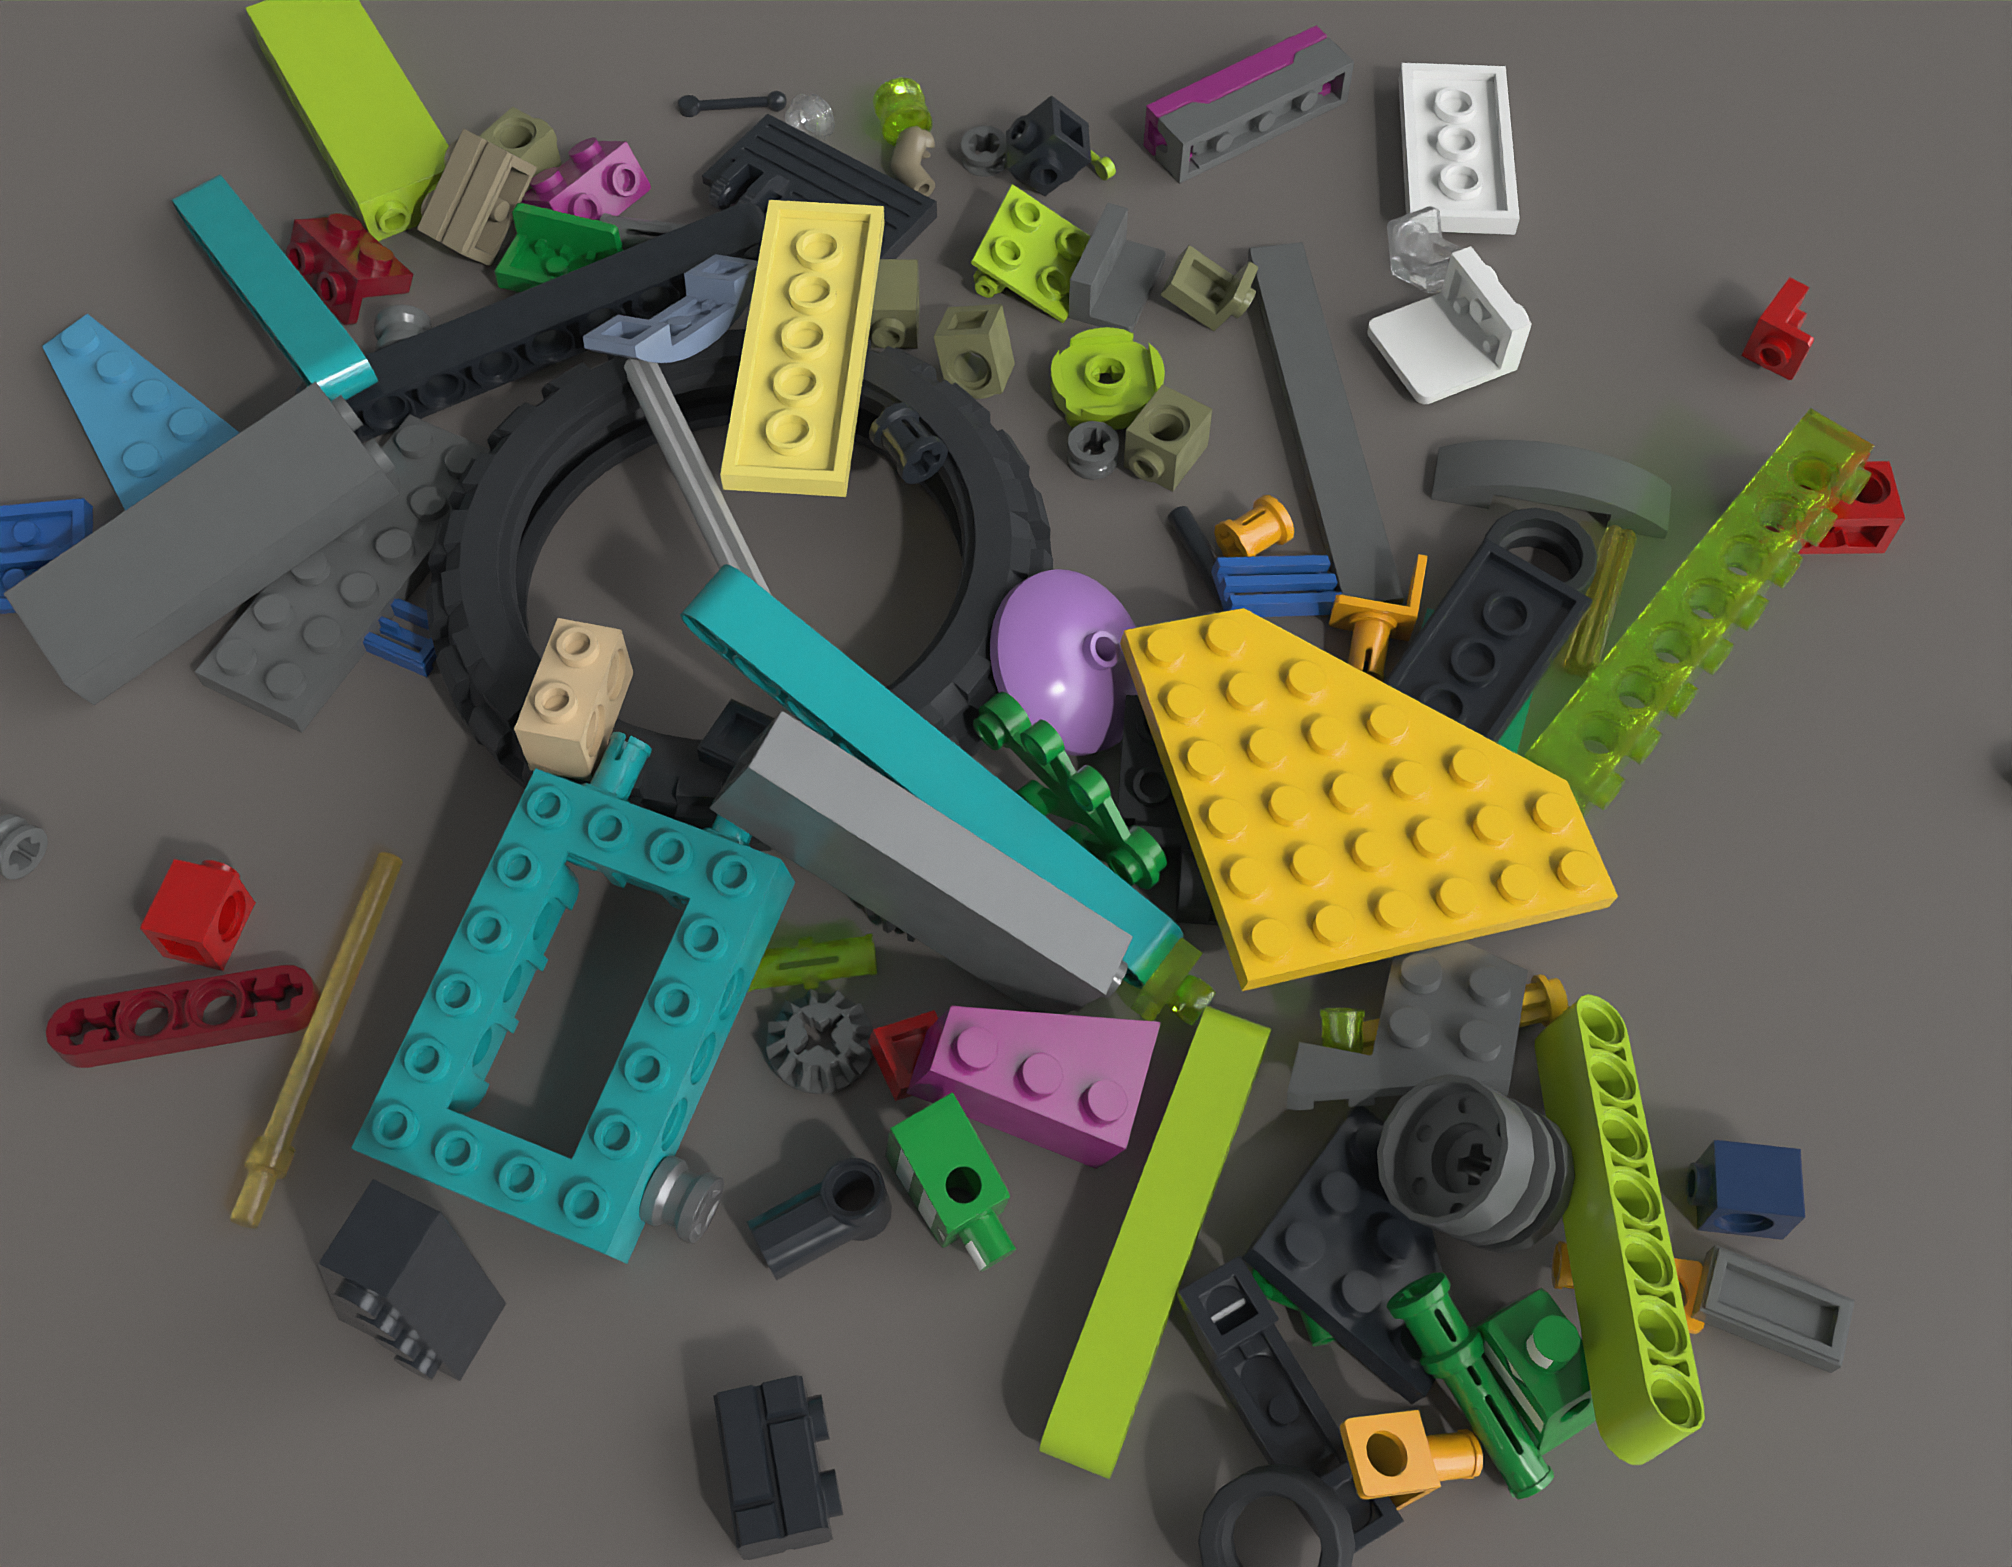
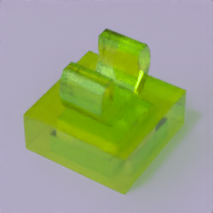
M1181 937L1143 986L1130 1008L1147 1021H1154L1167 1004L1177 1017L1193 1025L1216 994V991L1198 977L1189 975L1203 953Z

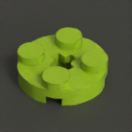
M1094 328L1080 332L1070 339V347L1063 350L1060 355L1058 350L1051 364L1050 385L1052 397L1057 407L1065 413L1067 424L1074 428L1083 422L1097 421L1111 426L1114 430L1129 427L1161 385H1164L1165 369L1159 352L1149 342L1147 350L1142 344L1133 341L1134 333L1119 328ZM1102 373H1110L1113 380H1120L1113 384L1098 382Z

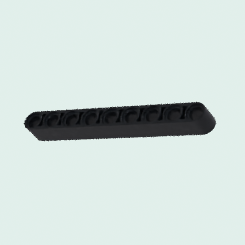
M753 203L734 205L365 355L378 382L345 400L363 423L354 433L362 443L398 429L409 415L422 419L588 350L584 348L583 336L617 315L646 320L653 318L687 296L684 273L713 255L717 254L758 261L766 220L765 214L759 206ZM304 382L296 389L295 395L307 388Z

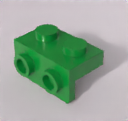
M517 203L512 211L517 235L494 272L499 288L523 292L623 251L619 229L613 224Z

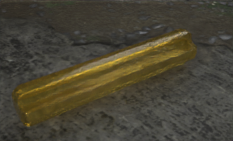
M1612 525L1605 529L1597 552L1596 574L1586 592V596L1593 599V602L1572 634L1563 664L1565 671L1569 675H1578L1582 679H1590L1595 676L1600 665L1637 540L1634 531L1631 529H1622L1618 525Z

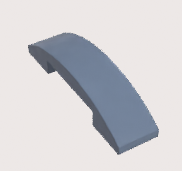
M715 254L684 273L686 297L649 320L617 315L584 335V348L598 353L654 363H671L693 356L718 340L748 306L752 299L758 261Z

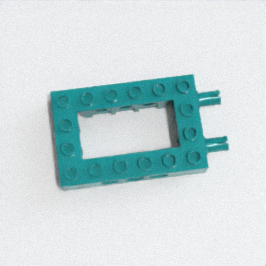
M613 732L610 737V743L590 784L583 783L580 785L535 768L351 1149L628 1264L645 1225V1222L641 1221L639 1217V1212L647 1185L661 1162L668 1156L676 1155L791 894L795 880L782 859L751 848L749 843L752 835L717 814L711 829L704 828L701 830L628 802L627 800L647 758L652 753V748L632 736L626 742L624 741L626 738L624 733ZM567 861L587 870L601 872L612 884L624 888L626 883H630L662 895L672 907L684 911L572 1159L462 1115V1113L469 1112L477 1107L484 1098L490 1085L485 1081V1078L507 1032L514 1034L519 1021L514 1017L536 970L543 972L548 962L544 953L565 909L572 911L580 889L578 878L566 864Z

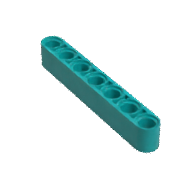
M220 174L171 200L192 236L307 387L317 382L330 401L339 395H342L347 400L378 382L372 367L353 338Z

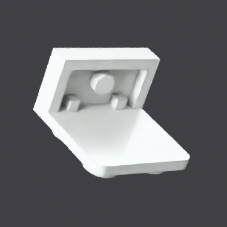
M1470 246L1451 254L1441 293L1371 319L1367 334L1414 399L1421 404H1430L1517 370L1532 323L1529 321L1525 309L1520 304L1515 303L1500 284L1495 271L1490 266L1485 265Z

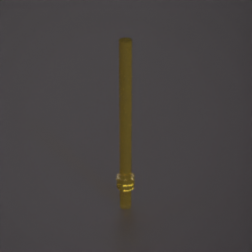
M381 852L377 855L265 1134L254 1139L244 1164L250 1171L230 1217V1221L239 1226L250 1229L258 1228L277 1179H284L287 1175L296 1152L291 1143L402 867L403 861L396 855Z

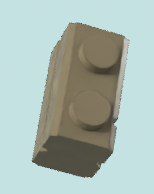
M463 128L459 139L452 142L446 150L444 157L445 169L436 189L428 193L422 203L421 214L423 217L417 230L460 254L491 267L513 220L512 211L517 203H521L537 167Z

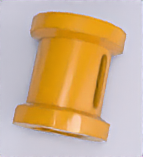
M1262 495L1254 501L1253 509L1234 521L1228 519L1217 524L1214 529V535L1224 557H1255L1273 544L1284 545L1289 542L1294 536V527L1285 507L1273 496Z

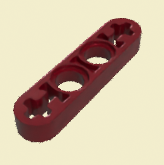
M279 965L77 999L65 1003L54 1012L47 1024L46 1037L48 1044L67 1064L77 1068H90L294 1033L305 1029L316 1020L321 1012L323 999L319 988L304 969L295 965ZM295 988L299 995L291 998L290 1008L281 1010L276 1002L284 1000L285 990ZM255 993L261 1002L253 1004L250 995ZM222 996L236 998V1010L228 1020L217 1025L204 1023L203 1014L209 1003ZM153 1008H165L168 1010V1020L163 1029L150 1036L136 1035V1022L143 1013ZM90 1022L97 1030L86 1032L83 1037V1043L76 1045L70 1037L80 1035L83 1030V1024ZM117 1029L119 1039H116L110 1030Z

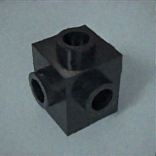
M1052 95L1027 115L1017 118L1006 131L1008 170L1019 182L1027 183L1044 196H1047L1061 184L1073 179L1082 168L1092 162L1088 122Z

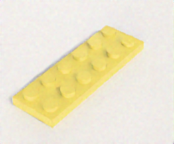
M769 200L720 473L723 490L846 497L885 224L883 206Z

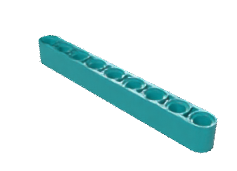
M724 564L680 614L682 621L694 635L810 729L1133 936L1122 959L1128 964L1127 972L1123 978V981L1138 989H1144L1183 938L1182 930L1163 911L739 569Z

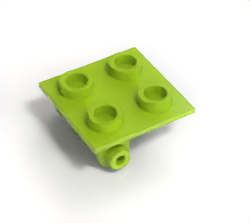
M1012 184L971 261V264L977 267L973 276L975 290L981 296L991 298L995 294L1001 293L1005 287H1008L1061 323H1064L1069 314L1070 278L1091 236Z

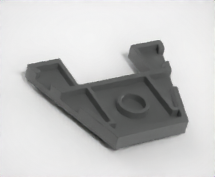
M1464 941L1386 958L1387 960H1392L1372 1055L1299 1042L1287 1091L1286 1108L1292 1110H1311L1314 1108V1101L1347 1099L1348 1107L1375 1105L1376 1097L1405 1095L1421 1081L1444 1074L1472 1077L1508 1096L1528 970Z

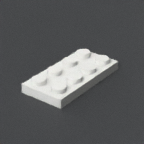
M1401 63L1398 81L1407 231L1515 235L1520 218L1506 66Z

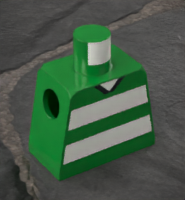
M953 1092L890 1128L885 1157L942 1248L961 1239L979 1272L992 1267L1016 1251L1015 1245L997 1217L1003 1213L1010 1199L1008 1189ZM962 1189L970 1194L973 1201L965 1204L955 1202L949 1197L947 1191Z
M1541 1287L1514 1299L1470 1326L1476 1327L1483 1336L1485 1349L1481 1356L1542 1456L1596 1421L1583 1340L1576 1327L1567 1319L1546 1290Z

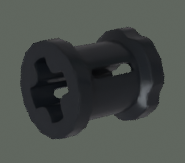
M897 403L886 408L871 425L869 431L870 440L876 447L887 450L898 463V474L906 483L916 484L929 479L945 463L948 455L947 446L939 437L929 436L919 424L918 412L912 406H908L907 403Z

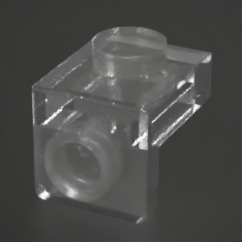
M1428 206L1389 221L1387 232L1392 274L1420 288L1424 292H1442L1451 254L1463 248L1442 238L1440 211L1435 207Z

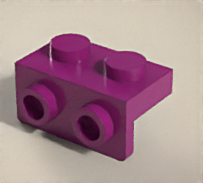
M592 137L572 147L568 152L570 159L558 168H548L533 177L530 182L532 188L525 193L521 203L600 221L604 213L613 216L621 214L650 191L651 184L627 141H598L595 137Z

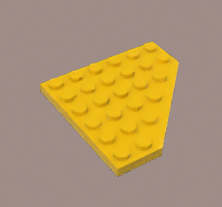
M1245 608L1124 630L1120 645L1242 991L1608 908L1617 899L1618 895L1567 780Z

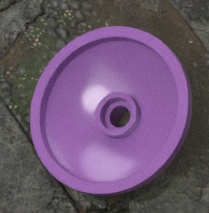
M1056 569L1040 572L1024 579L1005 596L993 621L990 639V658L998 692H1006L1011 695L1025 710L1032 725L1039 719H1043L1051 724L1062 738L1067 755L1083 756L1109 749L1123 738L1126 695H1138L1120 645L1124 630L1133 629L1136 626L1119 600L1106 587L1084 574Z

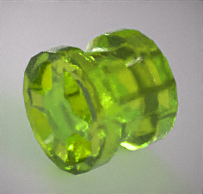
M901 77L885 82L876 90L873 97V108L880 120V129L887 143L895 146L898 135L904 129L911 126H918L922 130L931 131L933 127L932 116L925 104V96L919 83L910 78Z

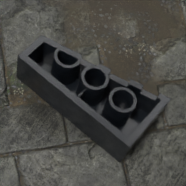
M372 1179L318 1263L338 1319L374 1337L376 1342L396 1354L393 1358L394 1361L409 1371L431 1381L438 1370L461 1381L506 1305L504 1299L440 1211L375 1179Z

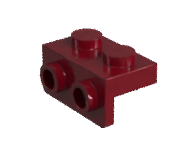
M334 213L329 217L294 219L286 256L332 314L344 325L357 323L363 298L409 293L414 274L394 256L390 249L375 239L356 218L351 215Z

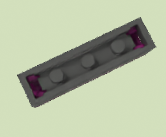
M1317 25L1146 105L1143 146L1153 156L1155 155V159L1180 184L1348 101L1354 61L1329 37L1327 38V35Z

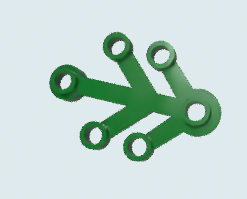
M999 692L979 707V716L973 720V725L980 739L994 751H998L1002 747L1010 748L1048 787L1045 788L1038 781L1031 779L1015 791V793L1045 817L1050 813L1076 822L1064 832L1098 860L1106 862L1109 869L1130 886L1136 884L1143 889H1150L1159 881V872L1167 865L1165 854L1159 844L1143 828L1132 825L1130 828L1126 827L1111 798L1107 782L1097 770L1089 765H1084L1077 772L1075 771L1065 752L1062 738L1051 724L1043 719H1039L1032 725L1022 706L1006 692ZM1080 824L1087 826L1094 834H1090Z

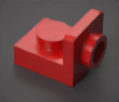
M1791 277L1788 278L1760 316L1741 356L1788 380H1792L1795 377L1814 342V338L1811 335L1800 330L1808 313L1799 308L1810 288L1809 286Z

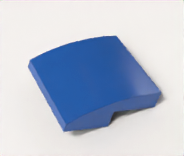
M84 498L0 506V614L16 613L3 593L93 533V506Z

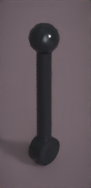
M775 90L769 93L768 96L698 100L694 95H685L679 99L678 104L682 116L694 117L700 111L769 107L771 110L779 112L786 107L787 99L784 93Z

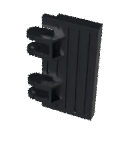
M770 114L765 115L702 175L703 184L711 188L708 195L710 205L721 211L729 208L738 199L737 205L753 203L759 206L764 214L767 212L769 200L883 206L885 224L880 259H897L937 218V201Z

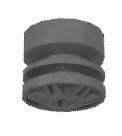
M1444 1074L1421 1081L1402 1096L1384 1123L1377 1150L1379 1180L1390 1203L1410 1220L1436 1231L1448 1233L1453 1238L1465 1241L1479 1249L1501 1254L1530 1248L1551 1233L1569 1206L1575 1180L1572 1149L1557 1124L1537 1110L1525 1106L1513 1098H1507L1496 1089L1472 1077Z

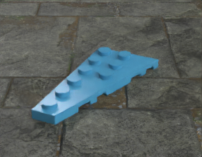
M89 314L80 318L42 346L125 510L240 433Z

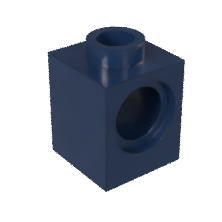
M1713 1140L1695 1163L1692 1162L1689 1165L1686 1176V1198L1689 1205L1696 1206L1697 1230L1783 1240L1805 1218L1801 1149Z

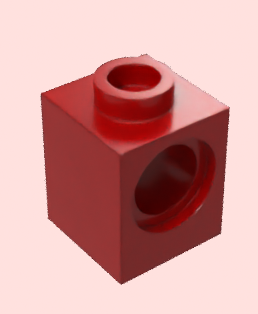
M174 859L140 929L162 957L224 971L256 902L239 879V873L232 867L214 860H203L201 865Z

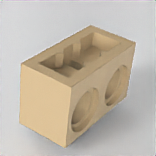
M557 618L514 728L530 770L534 771L536 768L553 775L588 782L592 781L603 758L633 676V669L622 630Z

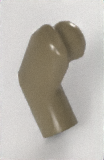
M911 126L904 129L898 135L890 167L901 183L926 196H930L934 191L935 182L920 163L922 159L930 157L931 154L926 150V147H935L934 137L928 130H922L918 126Z

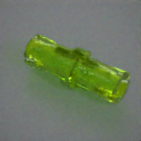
M869 933L860 937L814 942L813 936L799 937L798 944L768 948L765 950L747 993L757 989L804 984L805 990L810 988L819 989V982L868 974L871 976L878 975L873 934ZM833 956L839 957V961L836 963L781 970L779 967L782 963Z

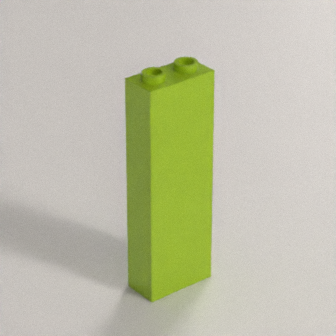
M265 0L246 7V12L263 54L362 226L378 241L418 226L423 217L421 214L422 203L428 193L436 189L445 169L444 157L449 145L360 1Z

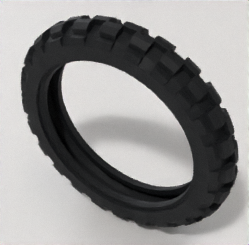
M746 329L727 330L710 346L686 359L671 363H658L691 432L729 425ZM868 338L854 441L874 450L898 465L887 450L876 447L870 440L869 431L871 425L886 408L897 403L905 402L918 412L919 424L929 436L939 437L948 448L947 458L939 471L919 484L936 502L950 524L962 561L961 577L956 597L946 620L920 657L886 688L968 755L973 757L985 745L975 731L973 720L979 716V707L999 693L994 680L990 658L991 630L995 615L1005 596L1018 583L1040 572L1053 570L1050 541L1051 528L1042 494L1033 486L1029 477L1030 466L1011 436L1003 429L997 431L990 423V412L956 382L951 384L946 379L942 382L937 381L936 369L930 364L897 347L894 349L887 346L882 352L871 349V340ZM607 354L608 361L592 369L583 362L577 364L543 386L541 390L543 401L536 406L524 402L490 434L487 439L490 447L489 453L480 452L477 459L472 458L448 498L452 510L448 519H441L436 527L428 561L432 573L431 584L425 594L428 631L433 640L437 656L436 662L458 713L477 743L485 746L497 760L500 769L524 789H526L534 771L530 770L514 728L542 659L529 638L527 621L528 592L538 556L555 524L566 509L588 486L628 457L658 443L627 379L624 365L629 358ZM617 718L612 733H624L626 735L624 741L628 742L630 736L635 737L652 748V753L647 758L627 801L701 830L704 828L711 829L717 813L709 808L729 774L699 760L697 747L702 740L657 733L631 725ZM558 776V777H561V778H563V779L572 781V782L577 783V784H580V785H582L583 783H588V784L591 783V782H588V781H583V780H578V779H573V778ZM752 836L749 843L751 848L758 851L772 850L771 847Z

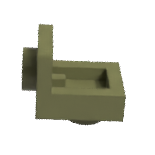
M1188 245L1178 256L1160 295L1215 331L1231 315L1238 319L1247 310L1256 294V290L1250 286L1259 267L1248 261L1235 275H1232Z

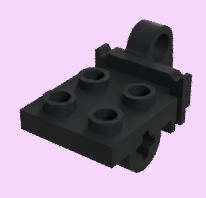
M1126 695L1118 811L1127 828H1130L1132 825L1143 828L1159 844L1166 859L1179 860L1175 922L1219 926L1138 695Z

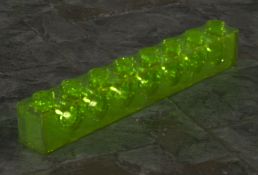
M1810 408L1526 752L1525 759L1568 781L1583 818L1586 817L1595 805L1604 811L1612 803L1626 782V779L1619 774L1631 760L1641 765L1648 758L1663 733L1657 730V727L1667 715L1677 720L1685 712L1699 691V688L1693 685L1694 681L1703 670L1712 676L1718 671L1735 645L1728 639L1738 627L1748 632L1755 625L1770 602L1763 597L1773 584L1781 589L1787 585L1804 560V557L1799 555L1798 552L1807 541L1814 546H1818L1837 520L1838 515L1832 512V510L1839 501L1842 500L1850 505L1857 498L1872 473L1864 469V466L1875 445ZM1800 485H1804V486L1810 487V488L1813 489V490L1805 489V488H1803V487L1800 486ZM1764 526L1774 527L1781 533L1770 531ZM1729 568H1738L1744 571L1747 575L1745 576L1736 574L1732 572ZM1692 610L1705 611L1712 615L1714 619L1702 618ZM1656 653L1673 655L1680 663L1663 661ZM1619 697H1634L1642 702L1645 707L1633 708L1627 706ZM1587 740L1600 742L1609 752L1603 754L1591 752L1582 742Z

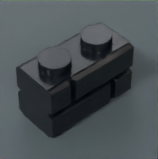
M794 1375L763 1382L758 1386L749 1385L718 1392L716 1395H713L736 1547L743 1560H753L783 1553L789 1549L796 1550L832 1540L833 1536L829 1518L843 1515V1507L835 1468L821 1471L816 1442L830 1440L822 1394L808 1397L803 1377Z

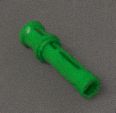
M1443 1272L1425 1275L1411 1282L1388 1301L1386 1306L1394 1319H1403L1423 1353L1419 1362L1425 1372L1431 1374L1435 1379L1443 1378L1469 1421L1473 1432L1481 1441L1507 1484L1510 1495L1516 1499H1524L1535 1495L1551 1483L1554 1478V1472L1546 1464L1517 1416L1515 1409L1509 1403L1481 1356L1485 1349L1483 1336L1476 1327H1468L1447 1293L1451 1283Z

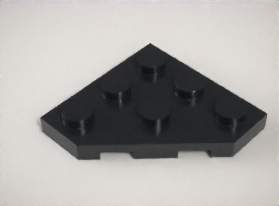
M1354 1106L1339 1122L1241 1258L1412 1405L1426 1396L1436 1379L1431 1374H1427L1420 1364V1357L1423 1353L1403 1319H1394L1386 1306L1392 1296L1403 1287L1425 1275L1442 1272L1432 1228L1410 1220L1390 1203L1379 1180L1377 1150L1384 1123L1366 1107Z

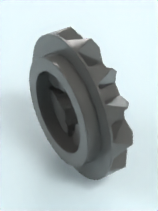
M810 988L804 997L793 1002L785 1000L780 1013L774 1021L769 1022L766 1050L770 1064L783 1082L799 1091L812 1094L838 1091L856 1081L868 1067L873 1055L868 1043L873 1026L865 1014L861 1003L856 1005L851 1000L845 998L839 990H836L833 994L817 993ZM808 1024L810 1028L814 1026L820 1032H824L832 1027L834 1030L831 1038L837 1057L830 1050L825 1051L818 1045L812 1047L809 1051L807 1049L803 1051L809 1043L804 1025Z

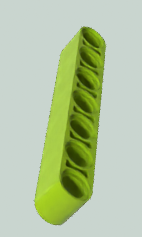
M1587 994L1578 998L1535 1038L1534 1048L1545 1115L1559 1126L1572 1149L1575 1180L1569 1206L1562 1215L1596 1424L1606 1446L1619 1459L1630 1465H1643L1701 1428L1705 1420L1704 1403L1628 1031L1624 1020L1612 1005L1598 996Z
M1206 1006L1051 1411L1040 1444V1452L1110 1480L1271 1034V1028Z

